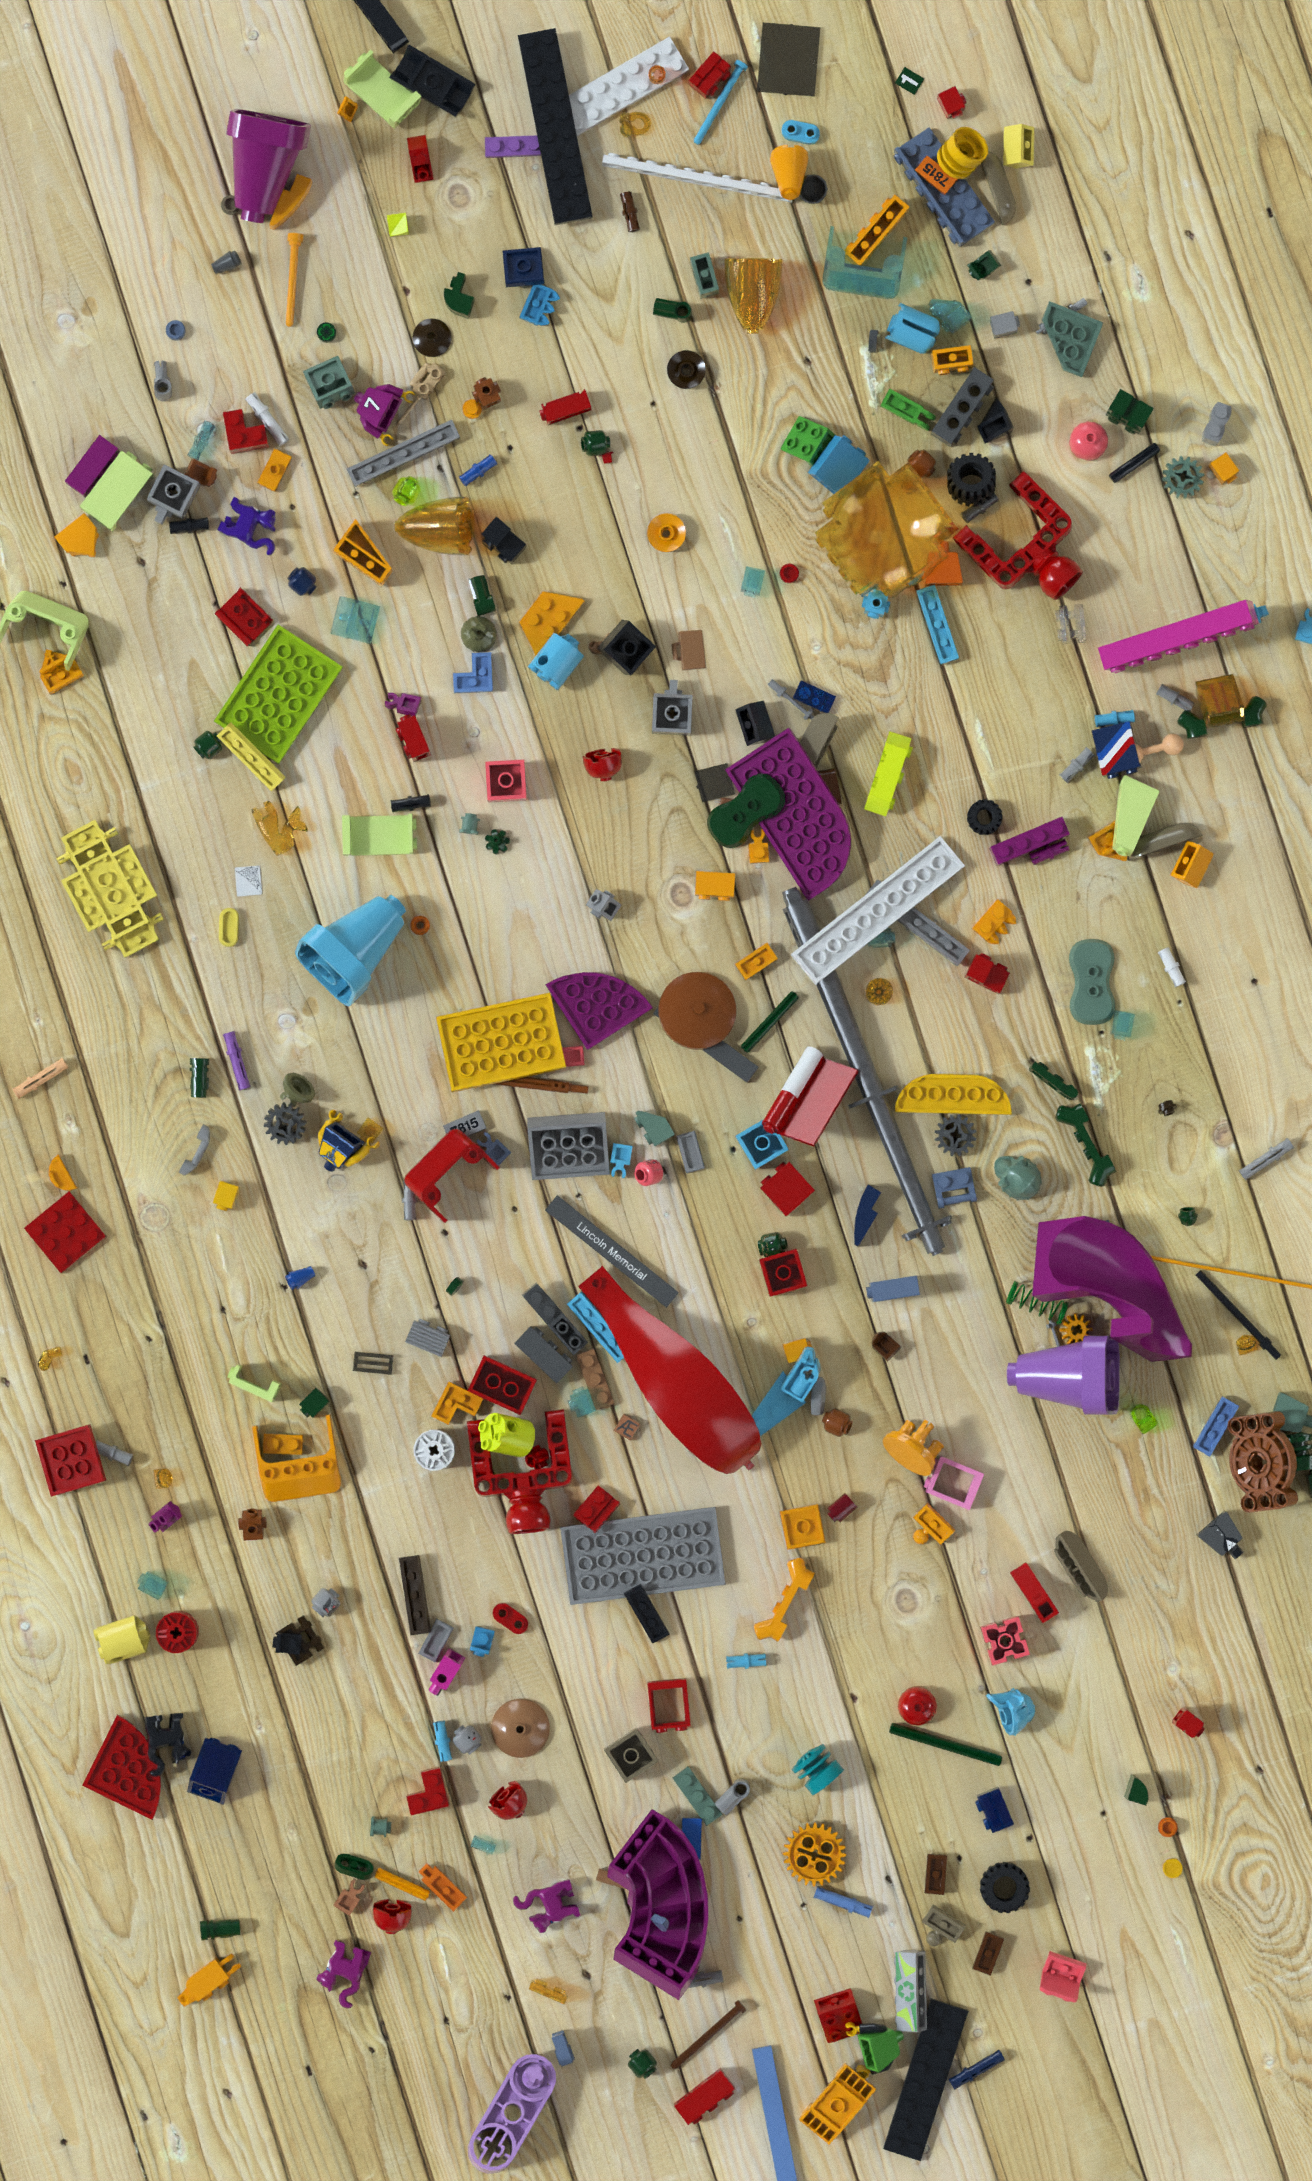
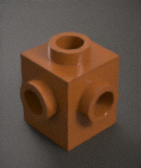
M486 377L476 381V385L473 386L475 391L472 392L476 403H481L483 410L501 402L498 394L501 390L497 381L493 382L491 378L487 379Z
M251 1508L242 1511V1518H238L239 1530H243V1540H263L264 1528H267V1520L262 1515V1509Z

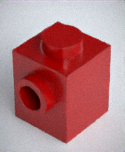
M956 86L939 93L937 96V100L947 119L950 117L955 119L963 115L967 102L962 93L959 94Z

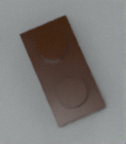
M927 1853L925 1894L944 1895L947 1855Z
M985 1931L972 1969L991 1976L1004 1938Z

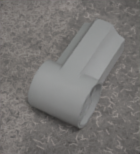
M743 1778L735 1780L733 1785L714 1804L722 1813L727 1815L743 1798L748 1796L750 1791L749 1782ZM744 1784L747 1790L744 1793H739L736 1791V1786Z

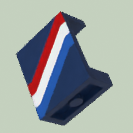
M1130 721L1092 730L1103 777L1107 776L1108 779L1119 777L1118 773L1126 772L1127 775L1138 772V768H1142L1139 763Z

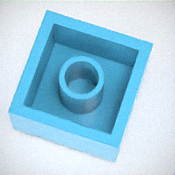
M763 1120L735 1136L755 1170L789 1150L780 1134H771L764 1130Z

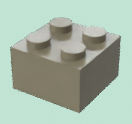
M637 1727L604 1748L605 1753L625 1783L658 1762V1758Z

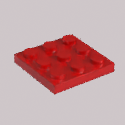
M70 1191L24 1227L26 1232L60 1273H63L106 1237L104 1232Z
M91 1424L35 1440L51 1497L107 1481Z

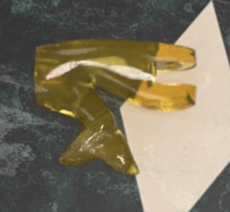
M265 801L263 804L269 814L262 817L257 807L251 809L263 838L276 856H279L295 846L292 837L294 830L308 832V828L304 822L300 821L301 811L299 806H297L283 825L281 833H279L277 811L270 801Z

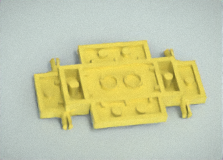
M93 820L61 837L66 853L56 858L58 863L61 865L71 860L78 872L61 880L87 931L91 932L106 924L111 932L112 939L102 943V946L106 951L116 945L121 950L124 958L159 940L154 924L164 920L161 913L150 918L141 906L158 895L132 846L129 844L113 853L108 839L118 834L116 828L114 827L104 832L100 829L97 821Z

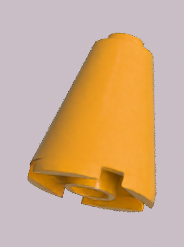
M788 144L781 145L771 152L770 163L781 196L787 200H794L799 197L809 161L808 152L799 145H794V147H788Z

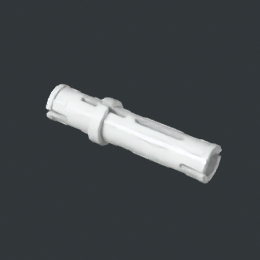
M256 392L250 394L245 400L255 412L256 418L258 417L279 447L285 444L289 438L272 417L267 405L261 402Z

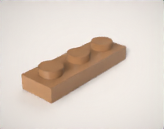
M591 1349L576 1355L596 1410L614 1404L595 1350Z

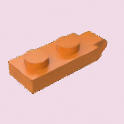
M426 1863L418 1871L424 1877L422 1881L453 1912L467 1898L436 1866L432 1868Z

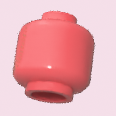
M654 1159L640 1162L635 1168V1179L642 1186L657 1184L663 1178V1168Z

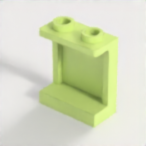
M239 1364L236 1367H231L227 1378H230L228 1383L265 1400L274 1402L282 1383L272 1381L269 1389L266 1390L239 1377L242 1365Z

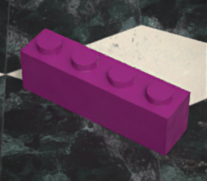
M1059 817L993 845L989 849L996 866H999L1069 836L1070 833L1063 817Z

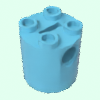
M553 633L528 665V668L535 672L544 682H550L549 684L553 688L559 690L584 658V655L578 650L580 643L569 634L559 636Z

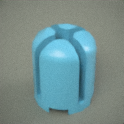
M900 303L898 306L901 309L898 314L892 316L887 328L890 335L885 338L918 353H927L936 342L935 337L940 332L939 321L930 315Z

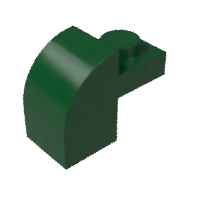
M458 272L457 276H453L450 287L453 289L444 288L445 304L455 315L469 319L475 299L472 296L461 293L466 275Z

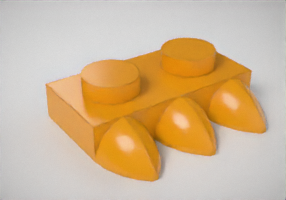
M997 899L972 929L986 942L999 944L995 932L1007 934V927L1003 922L1016 924V918L1012 911Z

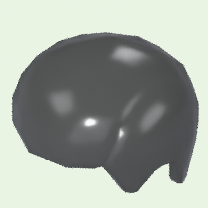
M815 174L804 176L799 195L800 198L809 204L821 202L826 197L828 190L826 181Z

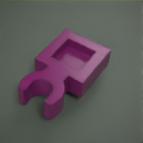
M390 692L388 693V699L393 701H385V707L388 709L397 708V713L416 716L421 704V697L402 693L401 697H397L395 693Z

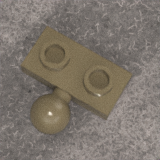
M934 1904L922 1920V1923L935 1930L929 1932L926 1936V1941L930 1946H938L942 1941L941 1935L956 1943L966 1927L964 1923Z

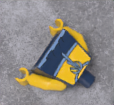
M336 1110L329 1112L330 1119L326 1120L318 1132L319 1155L326 1159L324 1168L330 1172L335 1171L336 1167L341 1169L344 1166L350 1167L360 1162L370 1153L369 1150L371 1148L377 1149L380 1145L378 1141L374 1146H371L370 1143L375 1137H369L367 1145L364 1146V1141L337 1123L343 1119V1114L339 1113L334 1118Z

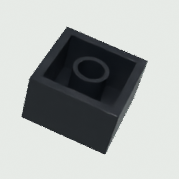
M621 620L597 649L624 675L631 676L656 646L629 620Z

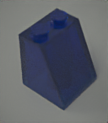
M205 1738L189 1779L187 1792L224 1805L241 1758L242 1750H239V1747L233 1744H222L216 1738Z

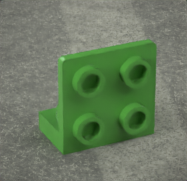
M799 416L785 439L781 450L806 461L812 467L835 434L829 428Z

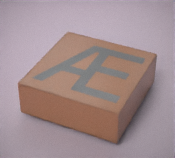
M623 1414L614 1431L631 1440L640 1423Z

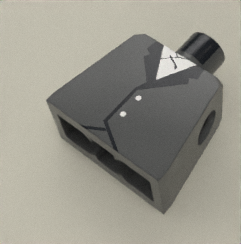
M1226 1511L1219 1514L1196 1534L1221 1556L1229 1552L1234 1559H1237L1243 1553V1550L1237 1545L1242 1536Z

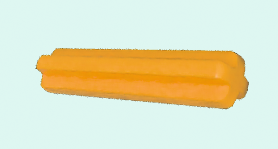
M378 1868L376 1871V1879L424 1901L428 1899L429 1890L384 1869Z

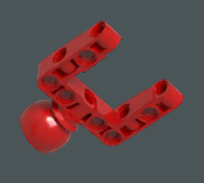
M1023 471L1009 486L1046 524L1033 536L1032 541L1023 549L1020 548L1008 561L1002 562L994 553V550L978 534L976 535L969 529L967 525L953 537V540L1000 588L1010 589L1027 573H1034V576H1039V585L1042 591L1048 597L1057 600L1068 592L1083 574L1080 566L1074 560L1065 556H1059V552L1056 551V546L1071 532V518ZM1033 494H1038L1040 499L1032 501L1030 497ZM1060 521H1065L1067 526L1059 528L1057 524ZM1050 534L1053 536V539L1050 542H1046L1043 540V537ZM977 547H982L984 552L978 555L974 553V550ZM1017 561H1023L1025 563V566L1023 568H1017L1015 567V563ZM1004 574L1011 576V579L1007 582L1002 581L1000 578Z
M564 1409L545 1411L551 1467L534 1469L526 1473L510 1472L493 1475L491 1451L484 1450L482 1453L475 1451V1446L481 1443L478 1426L485 1419L467 1421L475 1490L481 1497L505 1495L510 1499L509 1503L512 1506L509 1508L505 1520L509 1534H527L549 1530L550 1514L546 1506L540 1502L543 1498L541 1495L545 1490L567 1487L572 1481ZM554 1434H561L563 1440L560 1443L553 1442L552 1437ZM560 1472H565L568 1478L566 1481L560 1482L557 1480V1475ZM540 1475L548 1476L546 1484L537 1482ZM506 1479L509 1481L507 1489L499 1487L501 1480ZM482 1482L490 1484L488 1491L483 1492L479 1489Z

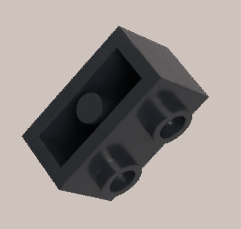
M764 701L749 703L735 709L747 746L760 744L775 737Z

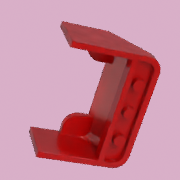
M459 1129L448 1131L404 1178L405 1185L444 1223L448 1220L434 1207L441 1199V1192L434 1184L461 1157L471 1164L478 1163L483 1158L493 1169L498 1170L500 1168L474 1141Z

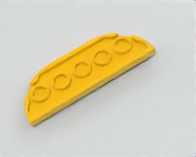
M928 1074L920 1076L903 1088L895 1105V1112L1012 1115L1011 1104L1004 1090L993 1080L979 1075Z

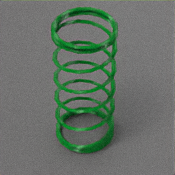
M1014 1281L1009 1292V1295L1007 1297L1006 1304L1008 1303V1305H1011L1015 1300L1017 1294L1019 1293L1020 1289L1023 1287V1293L1019 1305V1309H1021L1025 1301L1027 1300L1028 1296L1032 1292L1033 1288L1029 1291V1293L1023 1301L1025 1293V1284H1022L1015 1294V1291L1018 1286V1281ZM1033 1296L1029 1308V1313L1032 1312L1033 1308L1035 1307L1038 1299H1036L1035 1303L1033 1304ZM1064 1300L1059 1302L1053 1313L1054 1301L1052 1302L1049 1321L1063 1302L1057 1319V1324L1061 1325L1069 1306V1302L1066 1301L1064 1303ZM1048 1301V1302L1046 1303V1305L1044 1306V1308H1043V1303H1044V1302L1041 1303V1307H1040V1311H1039V1317H1041V1315L1043 1314L1045 1308L1047 1307V1305H1048V1303H1049L1050 1301Z

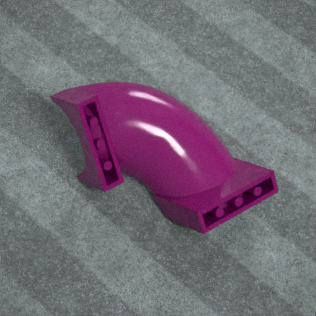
M1088 1216L1038 1222L1033 1297L1042 1302L1085 1296L1100 1298L1109 1303L1122 1317L1111 1320L1110 1338L1150 1362L1192 1357V1343L1181 1323L1165 1282L1150 1254L1132 1234L1117 1225Z

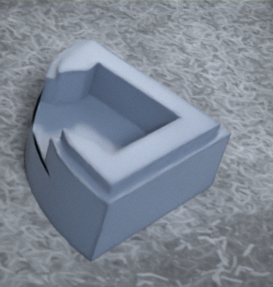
M654 1914L651 1918V1921L661 1931H667L670 1924L667 1918L658 1914Z

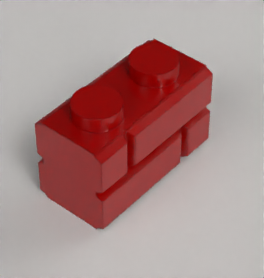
M713 51L688 80V84L705 99L709 95L712 97L719 89L717 85L721 81L725 82L730 77L731 73L729 71L731 66Z
M1184 1707L1172 1719V1723L1191 1738L1199 1737L1205 1730L1203 1727L1204 1722Z

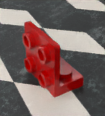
M851 1988L814 2000L827 2043L850 2037L846 2034V2031H852L853 2027L846 2028V2023L852 2022L855 2026L862 2024Z

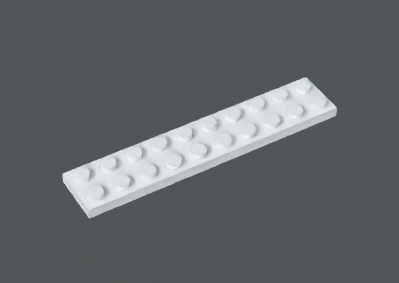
M939 836L794 951L791 956L815 985L818 984L964 868L965 865L943 838Z

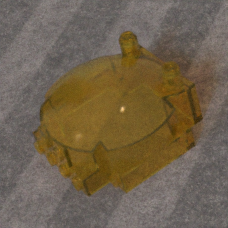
M877 461L822 503L825 507L823 509L828 519H833L815 532L818 537L815 541L821 549L824 547L829 553L826 556L832 564L840 567L838 572L846 582L850 581L852 583L849 587L855 595L859 593L864 597L872 590L881 589L885 596L890 595V597L894 598L905 589L923 581L938 564L949 557L941 543L944 540H948L959 529L909 462L892 475H889L882 464Z

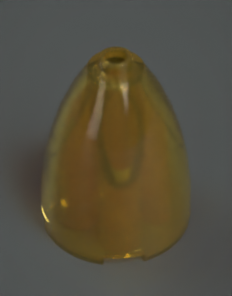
M724 259L726 287L733 312L743 330H747V334H759V330H763L769 321L777 302L782 279L783 259Z
M468 497L438 499L419 505L401 515L395 521L394 529L400 537L417 547L442 554L469 555L472 551L471 546H469L472 538H475L474 510L469 508L468 503L470 499Z

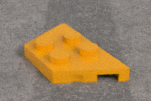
M544 591L540 594L519 622L535 656L553 633L559 635L585 602L583 599Z

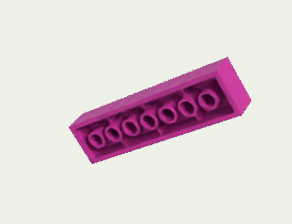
M1243 600L1098 647L1104 670L1111 671V673H1119L1125 671L1127 666H1133L1134 668L1144 665L1143 661L1151 660L1152 662L1162 659L1164 654L1171 656L1181 653L1180 649L1182 648L1190 650L1199 647L1201 642L1208 644L1218 641L1217 637L1219 636L1227 638L1236 635L1238 630L1246 632L1255 629L1254 625L1259 624L1253 602Z

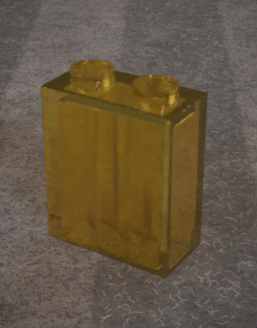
M1233 674L1195 682L1196 696L1206 728L1245 721L1244 706Z

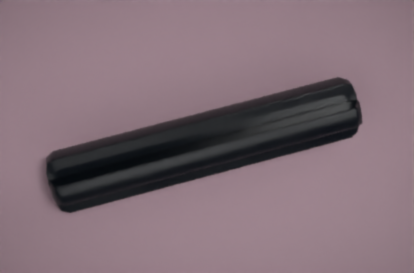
M1153 443L1110 473V479L1116 483L1159 453L1160 448L1156 443Z

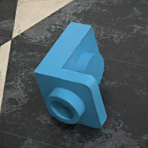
M475 1627L470 1647L473 1655L484 1657L485 1654L489 1655L494 1630Z

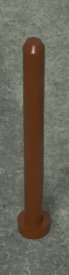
M737 2000L734 2003L736 2005L678 2056L670 2066L673 2069H677L736 2015L747 2011L745 2006Z

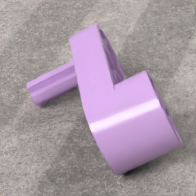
M537 2054L525 2055L519 2058L511 2067L468 2144V2157L472 2165L479 2171L494 2174L505 2170L524 2142L556 2083L555 2069L552 2063L545 2057ZM514 2105L519 2108L521 2116L518 2120L510 2121L505 2117L504 2110L507 2106ZM494 2130L491 2138L487 2136L482 2141L479 2148L482 2154L477 2159L473 2144L474 2142L479 2144L482 2138L478 2137V2135L485 2131ZM497 2132L503 2134L496 2147V2150L500 2151L499 2154L494 2152L487 2165L482 2164L481 2160L488 2150L484 2146L485 2143L490 2145ZM507 2138L510 2144V2155L505 2153L502 2158L506 2162L499 2166L490 2167L493 2159L497 2161L502 2156L505 2149L502 2143Z

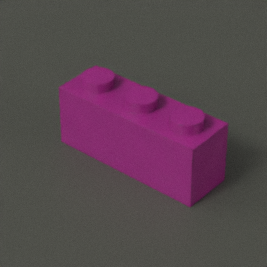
M99 435L66 478L65 483L83 497H86L106 472L109 465L118 456L119 449Z

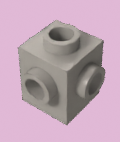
M596 889L586 906L592 909L590 913L600 919L603 916L612 921L621 904L614 900L615 896L607 890L601 892Z

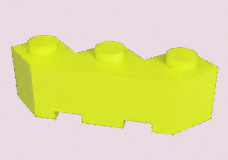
M889 731L864 807L865 810L883 816L887 815L888 809L893 810L896 801L893 798L897 783L901 784L904 773L901 770L905 758H910L913 749L910 746L912 738Z

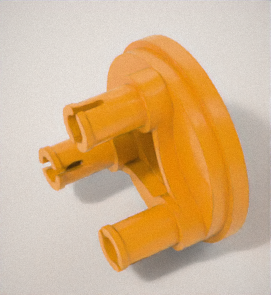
M906 1420L899 1431H892L883 1438V1445L887 1452L903 1467L916 1474L928 1476L934 1470L935 1458L944 1446L938 1440H933L928 1449H926L923 1444L925 1443V1438L934 1429L933 1424L930 1423L927 1427L929 1421L924 1420L917 1431L913 1432L916 1429L915 1425L911 1421Z

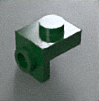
M988 250L967 266L969 267L970 275L979 281L989 276L1001 264L992 251Z

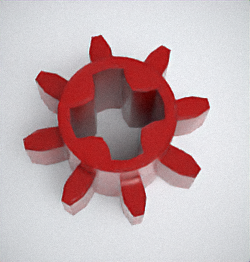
M540 1445L532 1447L531 1451L525 1456L526 1464L531 1468L541 1469L548 1466L549 1453L545 1448H540Z

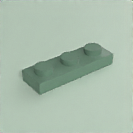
M689 1766L672 1777L706 1826L723 1815Z

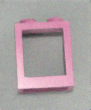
M939 1456V1459L935 1458L932 1476H928L925 1481V1492L970 1510L984 1474ZM943 1463L974 1475L963 1502L933 1490Z

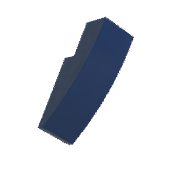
M870 1185L866 1186L856 1211L854 1245L857 1247L878 1214L872 1210V1207L881 1192Z

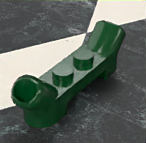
M1253 696L1243 711L1237 712V709L1225 711V715L1218 716V713L1206 715V719H1200L1190 711L1184 710L1177 723L1186 729L1187 739L1206 736V728L1239 721H1242L1243 728L1264 724L1261 714L1267 705L1260 697Z
M1080 1103L1072 1108L1064 1105L1059 1106L1055 1117L1056 1121L1075 1128L1074 1136L1078 1143H1083L1085 1157L1093 1162L1088 1180L1089 1183L1100 1187L1105 1186L1107 1177L1115 1173L1116 1169L1109 1155L1100 1157L1083 1125V1123L1089 1120L1085 1110Z

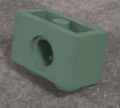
M709 252L690 257V264L700 299L719 294V287Z

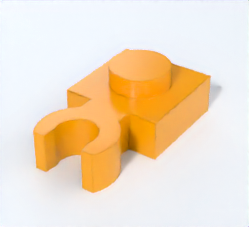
M761 829V836L755 837L754 830H752L750 837L754 843L748 844L750 864L769 863L768 843H762L765 832Z

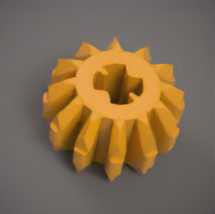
M1077 1313L1073 1315L1074 1320L1067 1315L1066 1318L1069 1323L1065 1321L1061 1323L1066 1326V1329L1060 1328L1059 1332H1066L1061 1338L1064 1340L1069 1337L1067 1344H1071L1073 1339L1074 1343L1079 1342L1078 1339L1083 1341L1084 1336H1090L1086 1334V1331H1093V1328H1086L1091 1323L1090 1320L1083 1323L1085 1315H1082L1079 1320ZM1078 1324L1080 1326L1079 1329H1081L1080 1334L1076 1333L1075 1335H1073V1330H1071V1327H1076Z

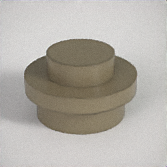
M233 195L223 198L221 208L224 213L234 215L240 210L235 207Z

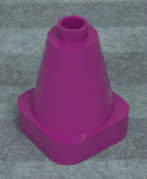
M243 109L230 111L226 135L232 136L235 207L242 209L240 219L263 223L265 214L272 215L300 150H304L308 146L311 124Z

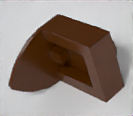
M884 1331L874 1334L872 1338V1348L887 1362L901 1349V1346Z

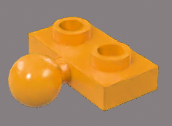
M926 1503L913 1517L924 1528L914 1532L913 1539L917 1544H925L930 1534L941 1545L955 1531L929 1503Z

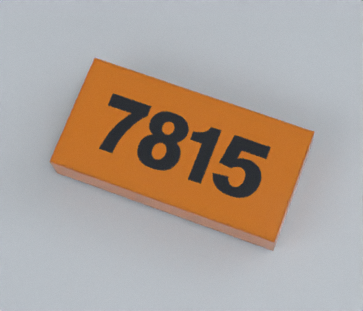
M926 156L915 169L919 176L943 195H946L957 181V179L946 174L939 164L929 156Z

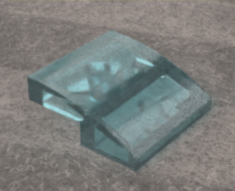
M340 596L330 634L371 644L380 606Z

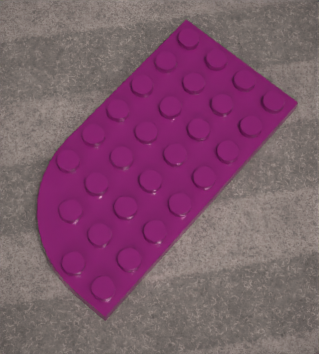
M789 727L725 769L739 793L750 777L761 773L770 775L782 787L785 794L784 807L777 815L759 822V824L809 901L829 888L844 871L851 851V832L843 810Z

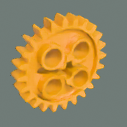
M814 1822L813 1827L806 1823V1829L799 1825L800 1832L797 1833L793 1830L794 1837H787L790 1844H784L788 1851H784L783 1855L788 1856V1858L783 1861L784 1863H790L786 1868L787 1871L793 1869L791 1876L798 1875V1882L805 1879V1885L812 1881V1885L815 1886L816 1881H819L821 1886H823L824 1879L830 1883L831 1875L837 1878L836 1870L842 1872L839 1864H845L841 1857H845L846 1853L841 1852V1850L846 1847L845 1845H839L843 1839L835 1838L838 1834L837 1831L830 1833L831 1826L825 1830L824 1823L821 1824L820 1828L817 1827L816 1822ZM805 1837L813 1839V1844L810 1847H805L802 1844ZM828 1842L832 1845L830 1852H823L821 1850L823 1843ZM798 1848H802L810 1852H813L814 1849H817L818 1854L831 1857V1860H826L819 1856H816L815 1859H812L811 1854L799 1852ZM798 1857H807V1864L804 1866L798 1865ZM823 1861L827 1864L824 1871L816 1869L818 1862Z

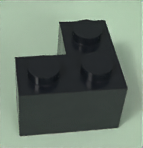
M495 517L481 533L482 544L490 551L494 549L499 553L497 557L505 564L507 562L513 564L527 547L520 538L512 533L511 528L498 517Z

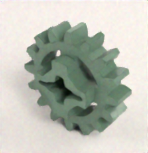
M1180 456L1179 461L1173 458L1172 465L1167 463L1166 467L1168 470H1163L1162 474L1166 475V477L1162 478V482H1167L1164 489L1170 488L1169 494L1171 495L1175 492L1176 498L1181 494L1186 499L1188 493L1193 497V490L1199 492L1200 488L1197 485H1203L1204 481L1200 480V478L1204 477V473H1199L1202 466L1196 467L1197 460L1190 462L1189 456L1186 460H1183V457ZM1183 465L1180 470H1173L1176 466ZM1190 468L1194 471L1195 476L1191 474ZM1182 473H1184L1185 478H1187L1184 480V482H1182L1181 477H1179ZM1170 478L1175 481L1176 487L1172 484ZM1188 484L1193 485L1191 488L1183 490L1184 486Z

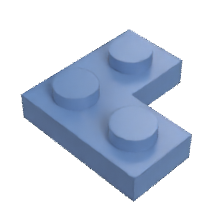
M491 652L472 653V672L453 673L454 693L493 692Z

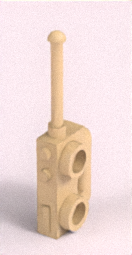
M425 363L411 380L412 391L417 396L401 418L397 420L396 423L398 425H401L418 401L421 399L425 401V399L429 398L428 395L434 392L433 389L445 376L446 372L435 363L432 365ZM427 373H429V375H428L427 378L423 381V383H420V381L424 378V376H425Z

